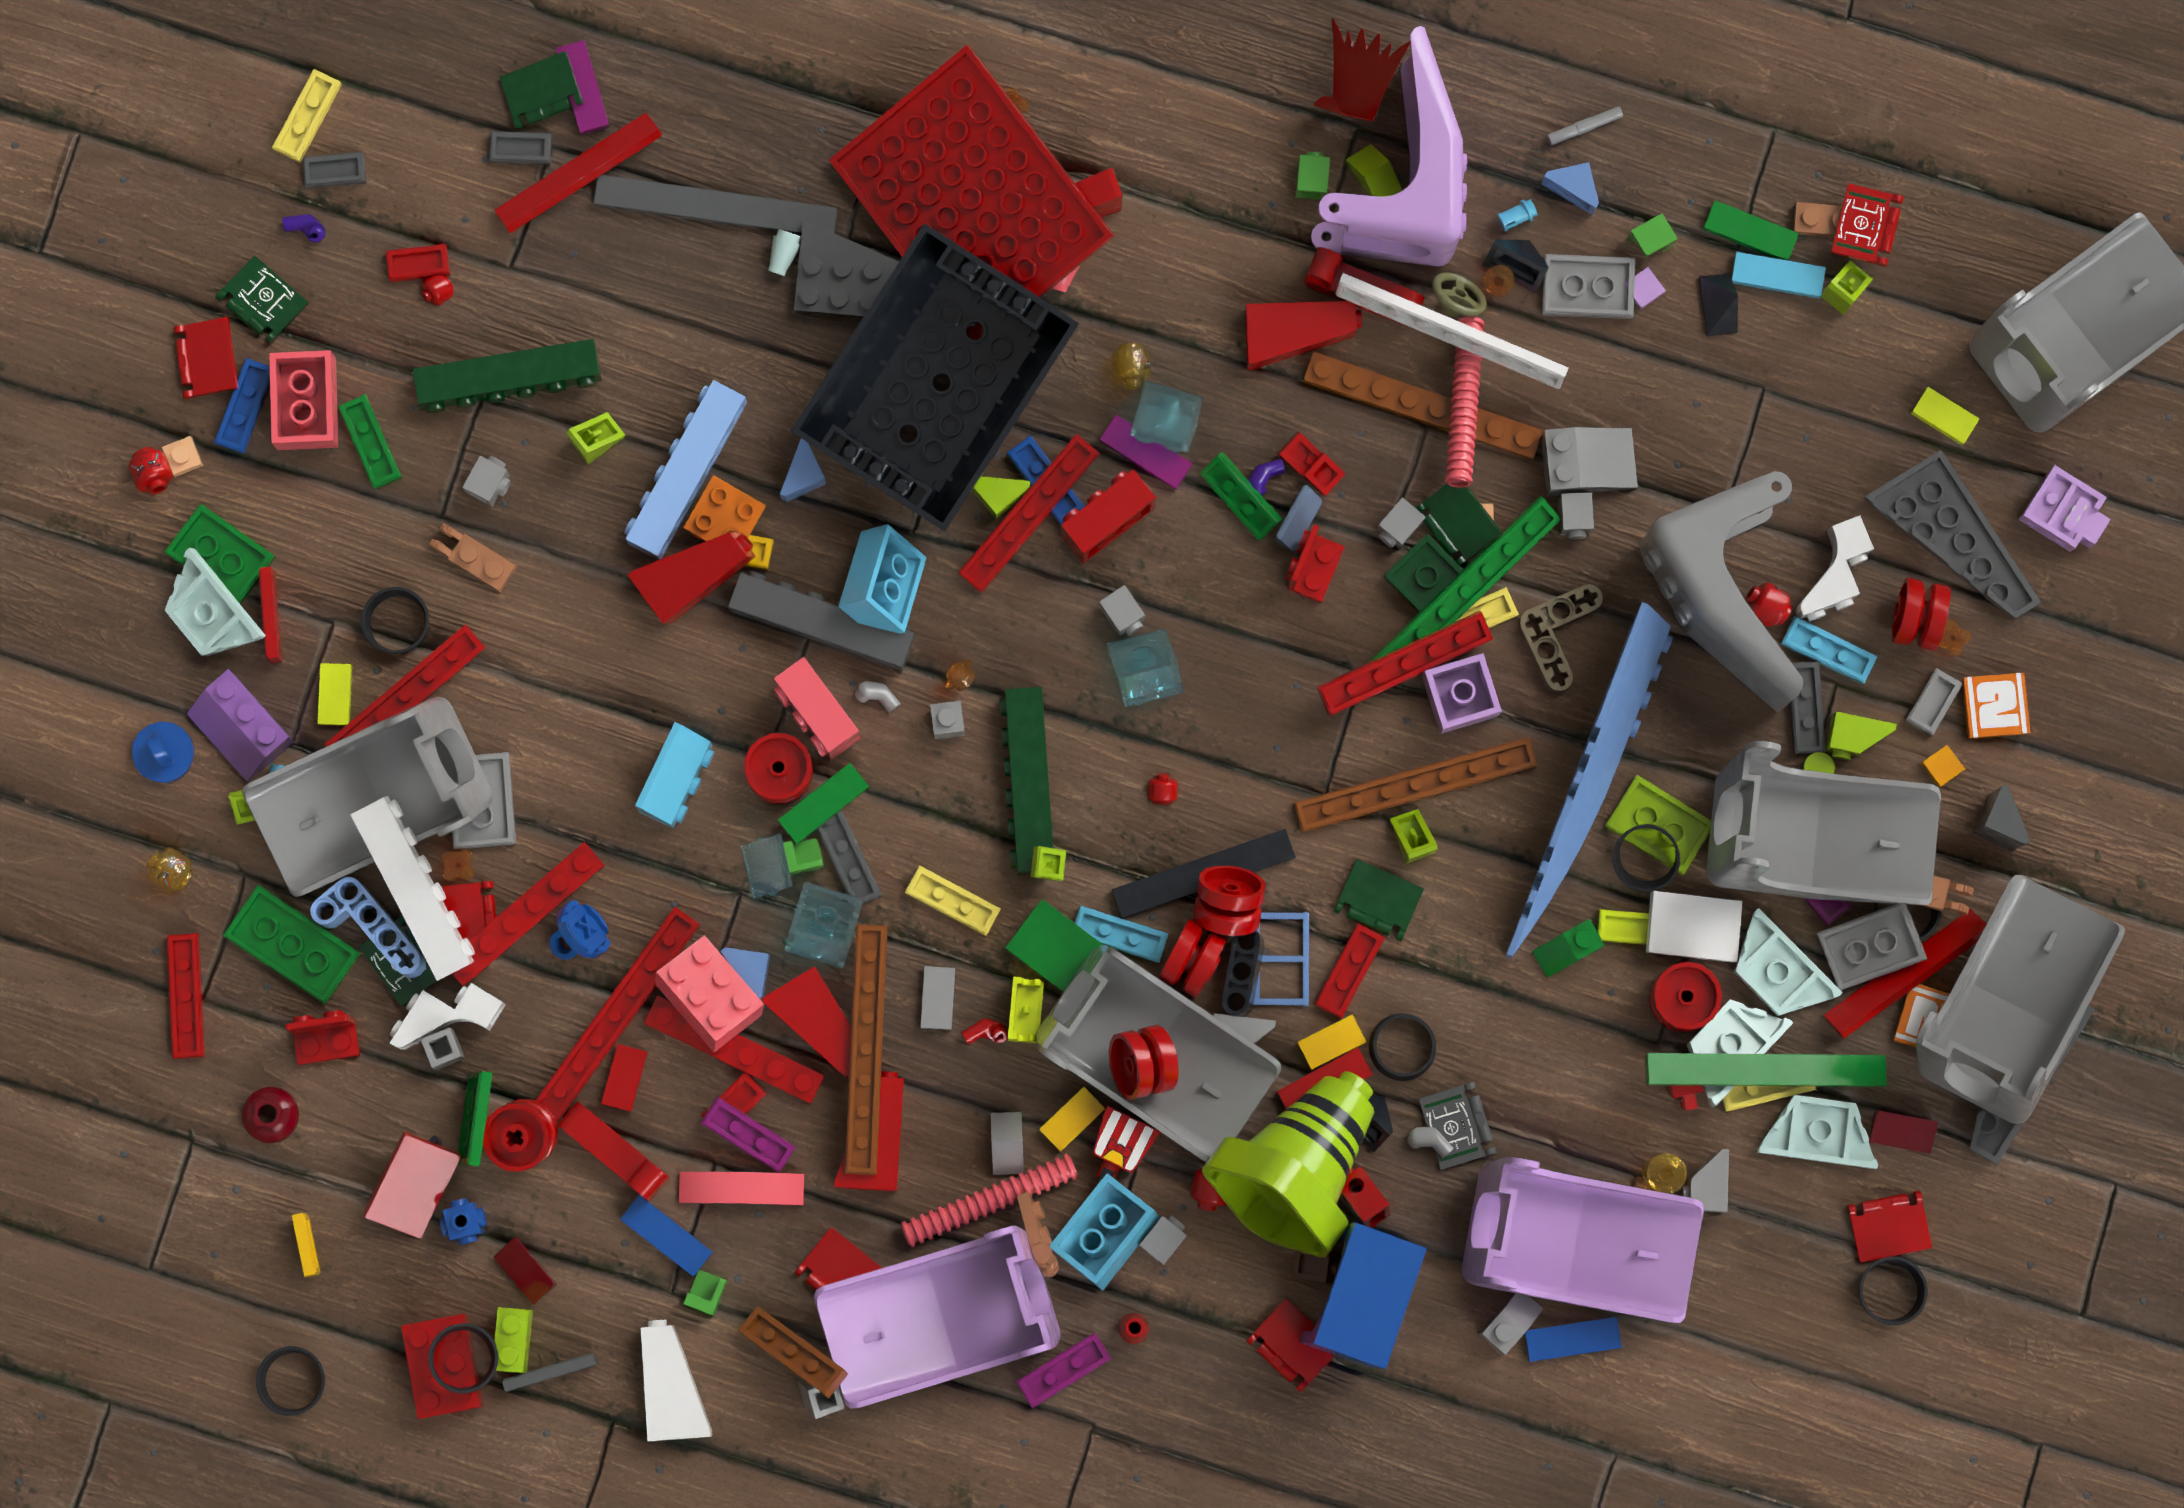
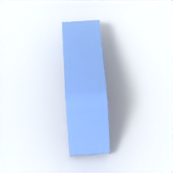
M352 877L340 879L313 902L310 909L311 916L314 921L324 928H335L351 916L399 973L408 978H416L424 972L426 962L423 955L369 890L357 879ZM350 886H357L358 893L356 897L352 900H346V889ZM333 906V916L328 920H322L321 911L323 908ZM370 909H376V919L371 923H365V913ZM389 932H395L396 942L391 946H384V936ZM403 951L412 958L414 966L408 968L405 960L398 953Z

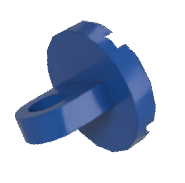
M157 722L146 726L138 733L132 748L134 765L142 776L153 782L166 784L177 781L187 774L192 766L195 755L192 738L183 728L171 722Z
M577 900L570 901L561 907L557 913L559 929L550 937L549 945L552 953L562 960H569L577 954L585 958L594 959L606 952L610 946V939L607 940L606 936L609 932L607 924L601 915L586 903L582 906L578 904L579 901ZM560 937L564 938L571 949H566L562 946Z

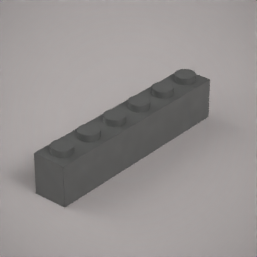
M749 571L748 575L740 573L728 606L730 612L903 672L915 639V634L910 631V626L907 625L905 633L899 634L859 624L838 607L840 601H836L835 605L824 602V597L811 591H807L806 595L795 592V586L782 581H778L777 585L766 581L767 577L753 571Z

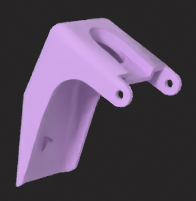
M1419 26L1412 31L1410 35L1411 56L1405 60L1400 69L1410 156L1409 186L1395 195L1386 197L1329 193L1321 199L1318 208L1319 215L1325 222L1316 225L1311 235L1312 244L1316 249L1323 247L1340 255L1438 267L1450 262L1459 239H1463V232L1466 231V213H1462V209L1467 196V184L1463 183L1464 172L1467 170V154L1463 153V138L1425 27ZM1336 204L1339 207V211L1332 213L1329 210V206ZM1329 233L1331 240L1323 241L1321 235Z
M1504 1157L1490 1162L1481 1168L1478 1175L1462 1262V1275L1468 1283L1531 1297L1673 1323H1681L1685 1319L1704 1213V1206L1701 1201L1684 1196L1553 1172L1539 1168V1162L1516 1157Z
M1017 1226L1006 1227L984 1234L982 1238L831 1283L817 1289L814 1294V1300L831 1359L848 1373L839 1385L845 1405L849 1408H860L1056 1347L1061 1337L1059 1324L1044 1275H1042L1039 1266L1034 1261L1026 1231Z

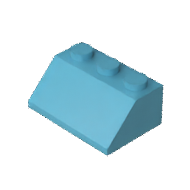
M889 524L861 531L838 607L859 624L899 634L905 633L927 557Z
M674 722L636 802L635 807L640 814L671 828H674L676 822L682 823L688 811V807L685 806L689 794L694 796L700 786L701 779L698 778L702 767L708 768L714 756V751L711 750L713 746L711 741Z
M1106 1174L1049 1246L1056 1254L1103 1291L1161 1217L1149 1205L1109 1174Z

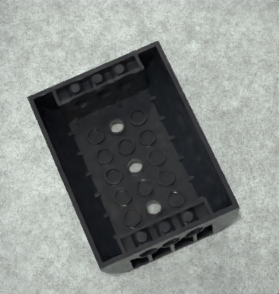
M924 223L796 421L791 432L946 532L1074 334L1079 323ZM973 323H979L984 328L983 336L978 340H972L967 335V329ZM945 374L949 376L951 384L946 391H937L935 389L934 380L938 375ZM909 425L914 426L917 429V438L911 443L904 442L901 438L902 429Z

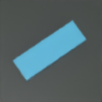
M1736 252L1731 279L1733 284L1820 299L1826 267Z
M1796 616L1793 617L1780 644L1815 662L1819 661V664L1862 685L1865 683L1877 659L1876 655Z
M1080 906L1075 924L1103 945L1111 946L1115 950L1156 963L1160 962L1169 934Z

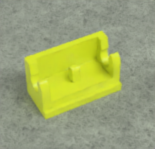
M1013 977L1008 1041L1036 1043V1033L1041 1022L1044 982H1041V980Z

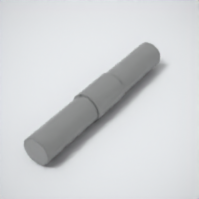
M1617 106L1595 116L1588 117L1548 134L1547 140L1550 146L1577 135H1582L1622 118V110Z

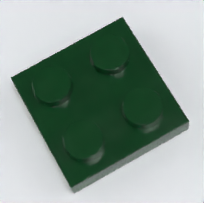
M1427 533L1383 577L1419 613L1463 569Z

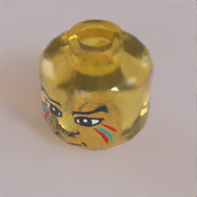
M1139 343L1119 345L1118 350L1112 353L1113 380L1123 384L1124 389L1133 390L1141 388L1142 383L1151 378L1150 352L1142 348V344Z
M171 847L166 848L162 853L156 850L146 865L151 869L148 873V880L167 893H173L176 890L181 892L195 872L191 869L192 861Z

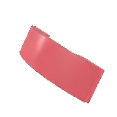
M680 1172L679 1203L804 1205V1174Z

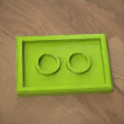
M1636 775L1604 828L1620 837L1629 829L1642 824L1662 827L1672 835L1679 848L1680 867L1677 873L1683 876L1709 835L1711 820L1644 778ZM1643 828L1634 830L1625 837L1624 840L1670 869L1672 868L1675 861V848L1672 841L1665 834L1654 829Z

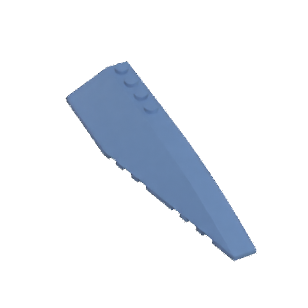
M1642 602L1629 629L1505 955L1508 959L1513 957L1530 933L1568 872L1603 803L1629 736L1635 738L1641 721L1636 719L1640 708L1646 710L1652 694L1647 691L1650 680L1657 681L1662 668V664L1657 663L1661 652L1667 654L1673 636L1668 635L1671 626L1646 603Z

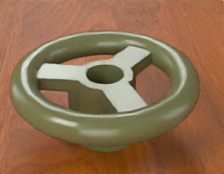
M1449 272L1440 273L1434 277L1432 281L1433 292L1440 301V308L1447 315L1452 317H1459L1460 315L1476 317L1486 310L1487 302L1483 292L1467 278ZM1454 282V287L1452 290L1442 289L1441 283ZM1464 288H1466L1474 295L1477 302H1475L1472 298L1468 296V293L1464 290Z

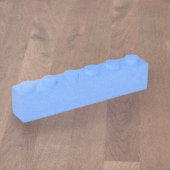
M715 380L712 381L709 387L705 385L697 399L700 405L695 413L690 412L683 424V428L686 429L681 439L676 438L668 452L671 457L667 465H661L654 477V481L657 482L652 492L647 491L639 504V507L642 508L637 519L632 518L629 521L624 534L628 535L626 537L628 545L657 560L662 559L747 404L745 396Z

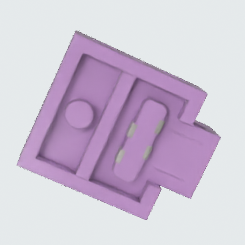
M2054 465L2048 471L2018 520L2071 552L2078 543L2083 544L2089 549L2094 546L2111 519L2098 512L2107 497Z

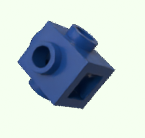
M467 1198L450 1202V1208L442 1210L444 1217L439 1219L443 1236L449 1235L450 1241H458L459 1245H465L478 1241L477 1236L485 1234L483 1226L487 1225L483 1207L478 1208L477 1203H468ZM460 1215H464L467 1219L464 1227H458L456 1224V1219Z

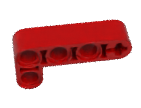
M1323 247L1316 249L1304 281L1307 287L1340 301H1347L1335 295L1343 273L1421 306L1425 300L1424 296L1418 292L1342 263V256ZM1356 304V307H1358V308H1360V309H1363V310L1368 311V312H1370V313L1376 314V315H1378V316H1381V317H1383V318H1386V319L1391 320V321H1393V322H1396V323H1398V324L1404 325V324H1402V323H1400V322H1397V321H1395V320H1392V319H1390V318H1388V317H1385V316H1383V315H1381V314H1378V313H1376V312H1373V311H1371V310H1369V309H1366V308H1364V307L1359 306V305Z
M579 1101L573 1105L558 1123L560 1128L627 1182L629 1186L646 1200L651 1202L670 1179L665 1172Z

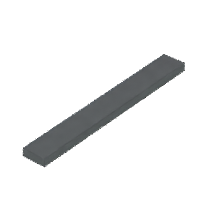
M608 175L598 177L594 198V206L776 232L780 229L802 235L803 220L835 233L838 208Z

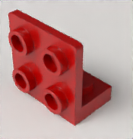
M1314 524L1311 531L1305 529L1297 552L1301 553L1300 559L1293 558L1285 580L1290 581L1289 591L1321 604L1345 546L1317 535L1320 526Z
M342 1010L324 1012V1018L320 1019L311 1018V1015L293 1017V1023L285 1024L286 1031L294 1036L297 1065L361 1056L356 1019L347 1015V1013H342Z

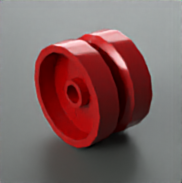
M1906 577L1900 588L1894 609L1891 629L1892 643L1908 646L1914 641L1916 636L1919 649L1935 652L1940 645L1947 622L1951 598L1950 587L1933 583L1925 593V586L1922 580Z
M771 733L759 738L749 748L744 760V773L751 790L761 800L773 805H787L799 800L808 791L813 780V763L807 748L797 738L785 733ZM778 763H782L784 766V770L781 773L773 771V767L777 768Z
M1213 866L1206 868L1199 874L1198 897L1195 899L1193 919L1204 929L1217 934L1242 936L1253 933L1260 925L1262 911L1260 905L1264 901L1266 883L1259 875L1241 867Z
M1189 919L1158 979L1173 986L1177 984L1183 971L1189 973L1182 986L1183 992L1197 999L1205 982L1209 983L1221 960L1219 955L1228 939L1212 932L1207 937L1203 947L1197 945L1204 929L1195 921Z
M1682 962L1672 965L1656 977L1650 987L1648 1001L1651 1013L1659 1024L1670 1031L1686 1033L1695 1031L1714 1019L1721 1006L1722 992L1720 983L1711 970L1698 963ZM1688 993L1691 999L1684 1002L1681 994Z
M1157 1024L1140 1028L1137 1032L1130 1030L1112 1036L1108 1050L1109 1066L1114 1083L1124 1098L1134 1100L1149 1096L1150 1093L1155 1095L1174 1090L1179 1075L1178 1058L1171 1037L1163 1027Z
M518 1099L497 1108L487 1118L485 1124L483 1147L486 1155L496 1166L506 1171L521 1172L535 1167L553 1153L558 1142L559 1128L555 1116L546 1105L534 1099ZM518 1130L523 1134L521 1137L518 1136Z

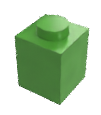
M1307 152L1306 155H1300L1295 198L1321 200L1327 195L1330 157H1324V154L1320 152Z

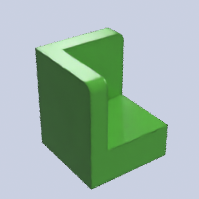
M1663 213L1631 230L1628 235L1630 242L1636 241L1646 257L1660 249L1663 252L1673 247L1678 239Z
M816 838L802 841L798 845L792 841L780 843L788 877L824 868L819 843Z
M699 1270L690 1293H687L683 1304L715 1316L728 1280Z

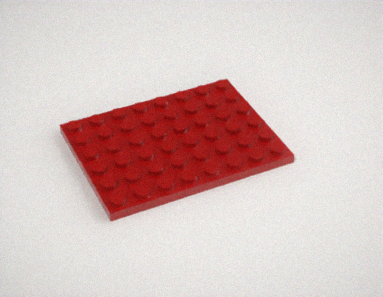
M965 45L829 159L830 163L902 257L925 223L1040 298L1115 237L969 45ZM976 323L975 327H968L967 335L970 339L978 340L983 336L984 328L981 324Z

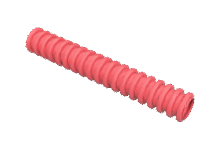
M1465 316L1458 319L1461 323L1483 331L1485 323L1478 317ZM1456 346L1454 358L1456 362L1454 364L1455 371L1452 383L1454 388L1452 389L1453 397L1450 409L1452 414L1450 415L1451 423L1448 434L1450 440L1448 441L1449 449L1447 451V475L1445 482L1452 487L1463 488L1471 485L1473 481L1471 477L1473 469L1471 467L1474 465L1473 458L1475 452L1473 450L1476 439L1474 432L1477 429L1475 424L1477 422L1478 408L1476 406L1479 403L1478 389L1480 382L1478 380L1481 377L1479 372L1481 370L1480 363L1482 357Z
M1066 1153L1063 1155L1064 1158L1060 1160L1058 1157L1054 1158L1055 1162L1053 1163L1047 1161L1045 1166L1037 1165L1036 1170L1032 1171L1030 1168L1027 1170L1028 1173L1024 1175L1022 1172L1018 1173L1019 1177L1017 1178L1011 1176L1009 1181L1001 1180L1000 1185L996 1186L994 1183L991 1185L992 1188L988 1190L986 1187L982 1188L983 1192L981 1193L975 1191L973 1196L965 1195L964 1200L960 1201L958 1198L955 1200L956 1203L952 1205L950 1202L946 1203L947 1207L945 1208L939 1206L935 1212L929 1210L928 1215L924 1216L922 1213L919 1215L920 1218L916 1220L912 1217L910 1218L911 1222H901V1228L908 1245L913 1248L917 1242L922 1244L926 1238L932 1240L936 1234L942 1236L943 1231L949 1233L951 1228L956 1227L958 1229L962 1223L968 1225L972 1219L978 1221L979 1216L985 1218L987 1213L992 1212L994 1214L998 1208L1004 1210L1008 1204L1014 1206V1202L1018 1201L1017 1197L1019 1194L1029 1191L1032 1197L1034 1193L1040 1195L1044 1189L1050 1191L1051 1186L1059 1187L1061 1182L1067 1184L1068 1179L1076 1180L1078 1174L1071 1157Z

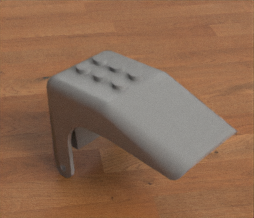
M2141 212L2136 213L2026 294L2024 290H2021L2002 304L1971 337L1969 342L1970 352L2025 425L2034 432L2048 431L2184 330V265L2152 226L2147 217Z
M1774 471L1659 517L1643 536L1639 549L1647 569L1655 577L1662 595L1670 603L1677 621L1683 626L1686 633L1772 709L1779 713L1799 696L1803 689V678L1746 603L1729 574L1723 557L1725 541L1765 523L1773 513V506L1789 497L1792 491L1791 480L1786 474ZM1772 483H1779L1781 490L1779 492L1773 491L1771 488Z
M433 697L256 779L242 788V794L249 805L290 893L295 897L305 895L375 862L350 814L383 797L388 796L390 801L394 799L397 801L403 813L400 820L405 828L410 827L417 842L436 833L438 836H442L467 824L488 808L493 800L492 789L450 702L443 697Z
M1753 741L1749 743L1717 774L1706 867L1707 878L1713 885L1807 899L1929 905L1932 902L1941 792L1937 786L1926 783L1838 775L1785 767L1772 762L1781 753V745L1768 741Z
M2015 875L2009 881L1939 1014L1931 1010L1919 1031L1916 1051L1917 1070L1920 1075L2008 1122L2019 1124L2027 1121L2072 1040L2123 939L2124 927L2023 875Z
M1099 945L1089 953L1036 1033V1043L1041 1054L1063 1069L1072 1071L1205 1162L1208 1161L1225 1137L1237 1138L1281 1072L1280 1062L1272 1055L1108 945ZM1158 1024L1170 1035L1176 1050L1179 1068L1177 1085L1174 1090L1155 1095L1150 1093L1146 1097L1128 1100L1118 1091L1112 1078L1108 1055L1110 1040L1114 1034L1130 1030L1137 1032L1140 1028Z

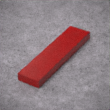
M198 933L167 935L172 1059L205 1057L200 935Z

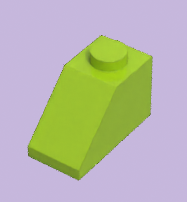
M1835 712L1830 720L1826 752L1833 753L1832 757L1835 759L1849 761L1851 757L1855 758L1894 732L1897 724Z

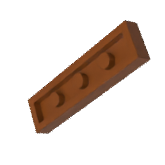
M758 1306L738 1329L744 1337L828 1399L848 1375L841 1366Z

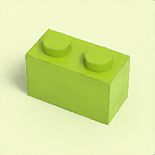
M498 1307L494 1341L498 1350L496 1371L527 1372L533 1310Z

